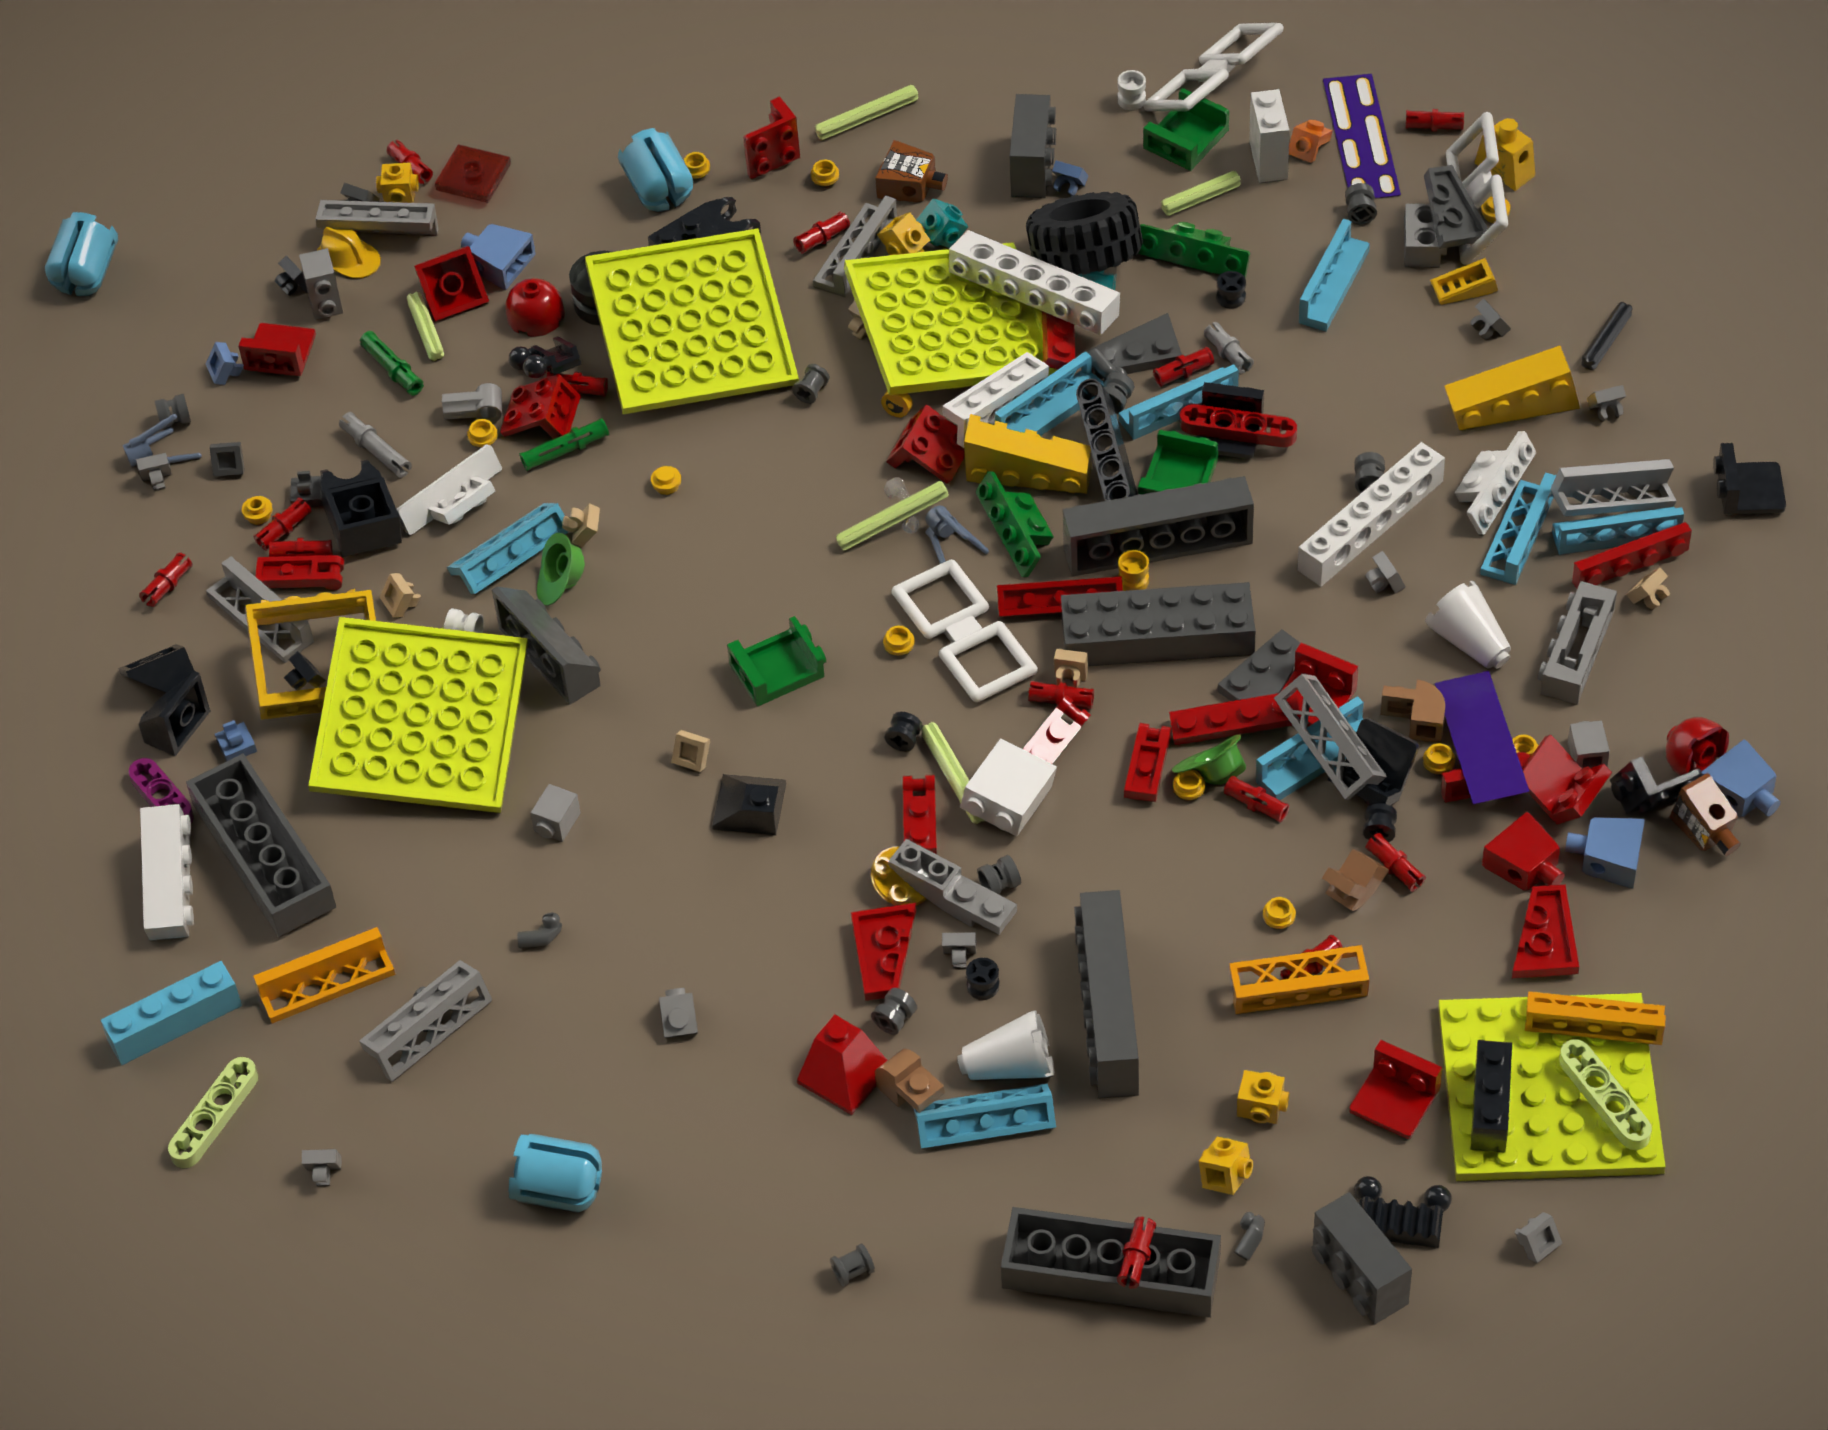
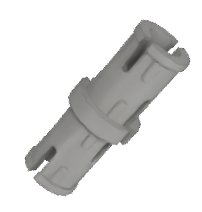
M1218 322L1212 323L1216 330L1211 325H1208L1204 330V336L1217 348L1218 355L1223 359L1226 358L1232 365H1235L1240 374L1245 373L1242 365L1249 371L1254 364V360L1240 347V342L1235 337H1230Z

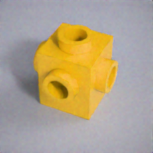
M411 163L382 164L381 176L376 177L377 193H382L384 202L414 203L415 192L419 190L418 175L412 173Z
M911 212L895 217L877 234L889 255L924 252L923 247L930 241L924 227L916 221Z
M1244 1070L1237 1097V1117L1248 1118L1257 1123L1269 1122L1277 1124L1280 1111L1286 1112L1290 1092L1284 1091L1285 1077L1276 1076L1270 1072L1259 1073Z
M1217 1136L1209 1148L1203 1151L1199 1159L1202 1188L1234 1195L1244 1180L1250 1177L1253 1170V1160L1250 1158L1248 1143Z

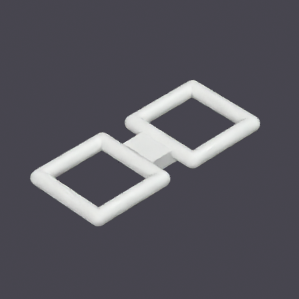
M1281 23L1238 24L1199 57V62L1202 64L1199 69H1184L1144 102V109L1146 111H1189L1224 82L1229 76L1228 72L1236 67L1235 65L1245 64L1280 35L1284 30ZM1242 35H1261L1240 53L1221 54ZM1198 80V82H1204L1184 100H1165L1187 81Z
M1484 112L1446 151L1447 166L1453 165L1461 180L1458 155L1483 130L1487 158L1462 183L1477 209L1492 195L1496 222L1471 246L1470 244L1458 246L1460 261L1464 265L1470 264L1508 226L1502 178L1499 175L1492 176L1490 171L1499 162L1493 116L1490 112Z
M950 559L892 588V595L925 638L931 639L944 633L951 644L939 650V657L972 701L980 702L1037 673L1038 668L1003 622L997 621L984 628L977 622L975 617L987 612L989 604L955 560ZM950 573L973 605L931 625L909 597L908 593ZM994 636H998L1020 664L1021 668L978 688L955 655Z

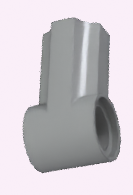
M485 383L478 386L476 391L442 394L444 420L476 417L477 419H487L492 423L499 421L502 417L501 388L492 383Z

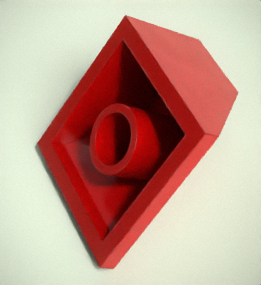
M469 246L445 253L414 266L434 321L489 302Z
M834 1014L814 1038L797 1078V1083L848 1114L853 1115L876 1087L875 1070L888 1060L860 1028Z

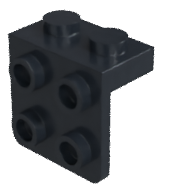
M1204 382L1202 405L1263 414L1264 390ZM1219 420L1215 424L1219 427H1228L1231 425V422ZM1250 424L1245 427L1251 432L1260 430V426L1256 424ZM1196 435L1197 438L1203 437L1217 442L1218 455L1247 459L1254 457L1257 444Z
M1721 443L1719 456H1714L1713 470L1714 474H1718L1717 496L1722 499L1724 515L1784 512L1786 509V499L1780 465L1777 462L1736 463L1733 443Z
M1365 718L1361 720L1356 734L1387 777L1378 785L1367 784L1355 795L1365 799V803L1369 806L1376 803L1392 805L1400 799L1419 750V745L1416 741L1370 718ZM1344 766L1343 781L1349 788L1360 777L1353 767Z
M1641 756L1630 761L1610 779L1611 790L1616 800L1621 802L1626 814L1638 810L1641 815L1655 809L1658 806L1657 803L1665 799L1667 803L1677 800L1682 787L1698 779L1702 772L1698 768L1656 785Z

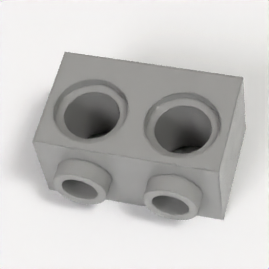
M1405 204L1404 267H1440L1441 255L1447 254V248L1439 249L1430 204Z
M328 248L300 254L299 258L314 319L343 313Z

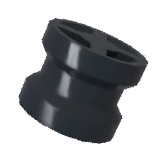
M1227 271L1220 274L1217 278L1218 290L1216 299L1222 307L1229 309L1238 308L1245 302L1246 279L1241 273Z
M896 712L893 714L890 722L892 727L888 728L885 733V741L896 750L911 751L916 744L915 736L921 732L922 722L911 713Z
M1383 803L1368 806L1365 809L1364 837L1367 840L1372 838L1376 842L1374 835L1381 833L1388 842L1392 841L1395 838L1396 832L1394 826L1397 821L1396 809Z
M977 958L966 967L968 993L978 1000H987L994 997L1000 987L997 964L988 958Z

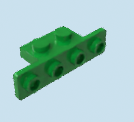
M1179 222L1169 230L1140 224L1143 244L1138 254L1219 275L1227 271H1236L1246 278L1250 252L1231 247V237L1223 236V232L1215 229H1207L1206 231L1195 229V225L1188 222Z
M988 471L976 489V495L1021 577H1029L1041 558L1035 545H1049L1054 536L1031 494L1005 492L995 472Z

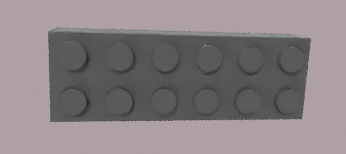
M1245 476L1227 478L1215 482L1166 489L1160 492L1138 494L1132 497L1105 500L1099 503L1063 509V544L1071 576L1117 569L1119 557L1129 550L1143 552L1149 558L1150 563L1253 544L1254 503Z
M1249 582L1061 595L1064 649L1086 652L1088 666L1252 655L1255 652L1256 630Z
M244 753L186 781L193 806L278 937L336 908L330 883Z
M1120 890L1080 893V906L1074 907L1075 941L1078 946V970L1081 975L1080 988L1081 999L1084 1004V1028L1087 1033V1057H1089L1090 1085H1097L1098 1098L1139 1095V1057Z
M1012 1207L1001 1263L1002 1288L1211 1318L1221 1255V1235L1156 1227L1149 1246L1151 1255L1149 1261L1144 1263L1138 1288L1130 1289L1131 1275L1128 1276L1125 1287L1117 1282V1276L1120 1273L1124 1260L1123 1248L1125 1243H1128L1134 1223Z

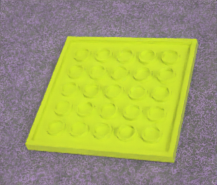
M759 228L585 256V265L623 414L793 386L799 381Z
M1014 242L1003 243V245L1016 249ZM949 249L845 260L844 271L889 395L975 386L1026 352L1043 362L1041 310L950 273ZM1049 368V374H1048V376H1050L1052 373H1054V372L1057 371V370H1056V369H1053V368Z
M339 617L308 785L309 791L501 813L528 638Z
M1642 993L1569 995L1643 1003ZM1528 997L1439 1000L1438 1011L1456 1181L1655 1175L1665 1173L1666 1166L1649 1044L1525 1031ZM1478 1040L1512 1043L1509 1121L1505 1152L1470 1150L1475 1060ZM1569 1040H1581L1589 1045L1646 1116L1652 1126L1650 1141L1646 1147L1639 1150L1626 1148L1564 1072L1559 1063L1560 1051L1564 1043ZM1572 1053L1569 1055V1059L1575 1057L1581 1063V1055L1574 1056ZM1591 1076L1585 1080L1589 1086L1594 1088L1602 1087L1605 1084L1603 1079L1598 1076ZM1611 1101L1605 1105L1613 1113H1619L1625 1109L1623 1104L1618 1101ZM1630 1127L1629 1134L1636 1133L1638 1134V1136H1641L1642 1131L1639 1130L1635 1132Z

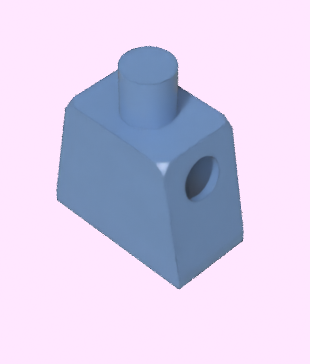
M494 224L488 225L479 237L466 233L461 241V248L470 247L480 276L504 290H507L536 255L533 234Z
M1745 739L1702 771L1701 776L1706 773L1710 774L1738 817H1744L1756 807L1765 815L1771 816L1780 806V800L1772 795L1777 777L1775 772Z
M1594 817L1590 820L1588 835L1568 832L1565 852L1584 855L1582 868L1584 874L1624 887L1634 888L1645 819Z

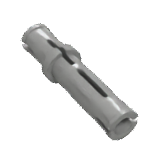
M352 412L342 416L349 423L340 419L339 427L350 434L359 447L366 448L393 471L398 478L408 474L402 467L404 466L411 470V462L377 435L376 429L370 425H365Z

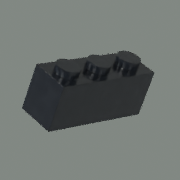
M1478 1040L1470 1150L1506 1151L1512 1043Z

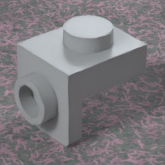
M685 988L666 990V997H659L664 1037L698 1033L693 994L685 993Z

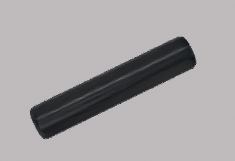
M1624 302L1617 304L1582 356L1583 361L1581 364L1583 367L1594 370L1631 317L1633 308L1630 304Z

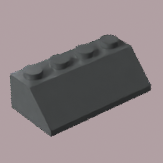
M503 587L492 589L499 629L505 636L528 638L526 658L569 705L601 686L599 678L601 668L597 660L591 655L588 657L583 652L579 641L574 636L570 638L565 633L561 622L556 617L553 619L550 617L544 604L539 599L534 600L525 590Z

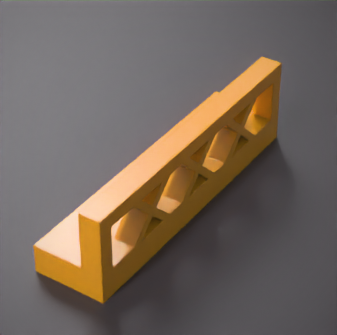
M375 927L256 974L253 978L260 999L271 1024L396 974L385 950L379 929ZM381 958L385 966L374 972L364 969L368 962ZM342 972L353 974L350 981L346 983L333 982L337 974ZM312 984L322 986L316 995L308 996L302 994L307 986ZM282 996L291 999L287 1006L275 1011L270 1001Z
M1362 945L1229 963L1234 990L1233 1005L1235 1014L1368 996L1370 979ZM1356 957L1359 969L1345 971L1337 966L1342 958ZM1318 962L1326 967L1321 975L1314 976L1304 969L1309 963ZM1277 967H1286L1293 972L1289 979L1279 980L1271 975ZM1252 971L1260 976L1255 984L1241 985L1238 973Z
M1528 991L1525 1031L1662 1045L1666 1015H1664L1665 1006Z

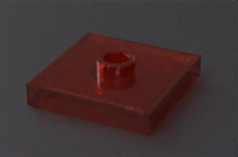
M458 144L436 180L435 188L437 191L489 203L508 171L511 159L508 156Z

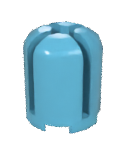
M650 128L631 136L633 142L625 148L623 153L619 149L617 158L643 206L655 212L669 210V204L666 200L667 196L675 207L682 204L691 195L693 177L668 132L666 134L660 133L655 128Z
M73 212L70 218L62 220L45 265V274L51 285L63 293L71 295L76 286L75 293L77 296H90L97 292L102 285L118 242V233L112 225L109 230L104 225L96 222L97 216Z
M536 1134L520 1135L513 1155L517 1157L514 1178L509 1177V1198L515 1199L518 1202L572 1212L587 1210L594 1202L601 1183L602 1161L599 1150L591 1144Z

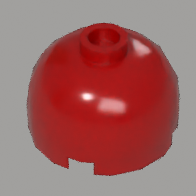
M531 278L517 283L508 293L505 302L508 325L517 333H519L518 330L527 332V335L530 337L543 336L556 330L559 327V321L562 318L564 319L565 316L560 292L552 283L544 279Z
M1703 717L1686 719L1669 731L1666 739V759L1672 770L1679 776L1698 768L1702 772L1715 762L1717 758L1726 753L1729 745V733L1717 722Z

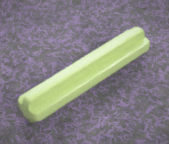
M1236 171L1218 176L1161 201V208L1167 216L1175 214L1241 185L1240 176Z
M417 291L414 294L409 293L407 295L408 306L427 355L432 361L442 359L444 357L443 347L423 296Z

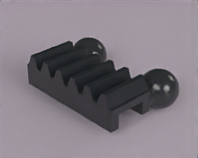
M558 336L553 338L555 344L553 348L545 350L534 345L527 349L519 346L511 350L508 358L510 365L514 369L524 370L528 377L534 379L542 377L546 370L556 375L582 364L576 345Z
M1365 1176L1357 1181L1354 1191L1360 1201V1206L1390 1242L1439 1248L1443 1212L1449 1208L1452 1201L1451 1193L1446 1187L1442 1185L1431 1186L1424 1194V1203H1420L1415 1207L1411 1201H1407L1404 1205H1400L1396 1199L1386 1203L1383 1198H1380L1382 1195L1381 1183L1372 1176Z

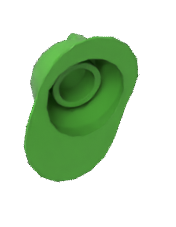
M555 533L551 535L543 548L541 569L537 583V596L547 606L554 604L562 596L565 589L575 586L584 572L585 562L582 550L572 545L565 534Z
M1235 735L1218 746L1182 760L1172 768V772L1180 773L1194 769L1201 774L1207 783L1213 785L1227 783L1231 776L1237 777L1246 770V764L1236 744L1241 739V735Z

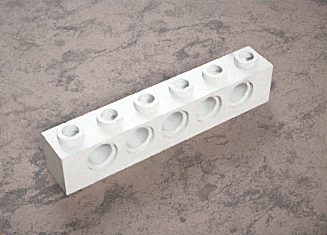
M967 230L949 249L950 273L1098 335H1101L1119 316V292L970 230Z
M1422 442L1299 546L1298 571L1322 587L1443 482L1445 457Z

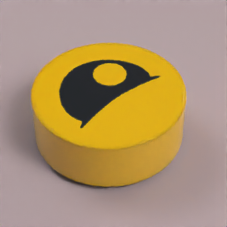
M886 391L881 399V404L888 414L900 418L908 414L912 408L913 401L908 393L889 395L888 391Z

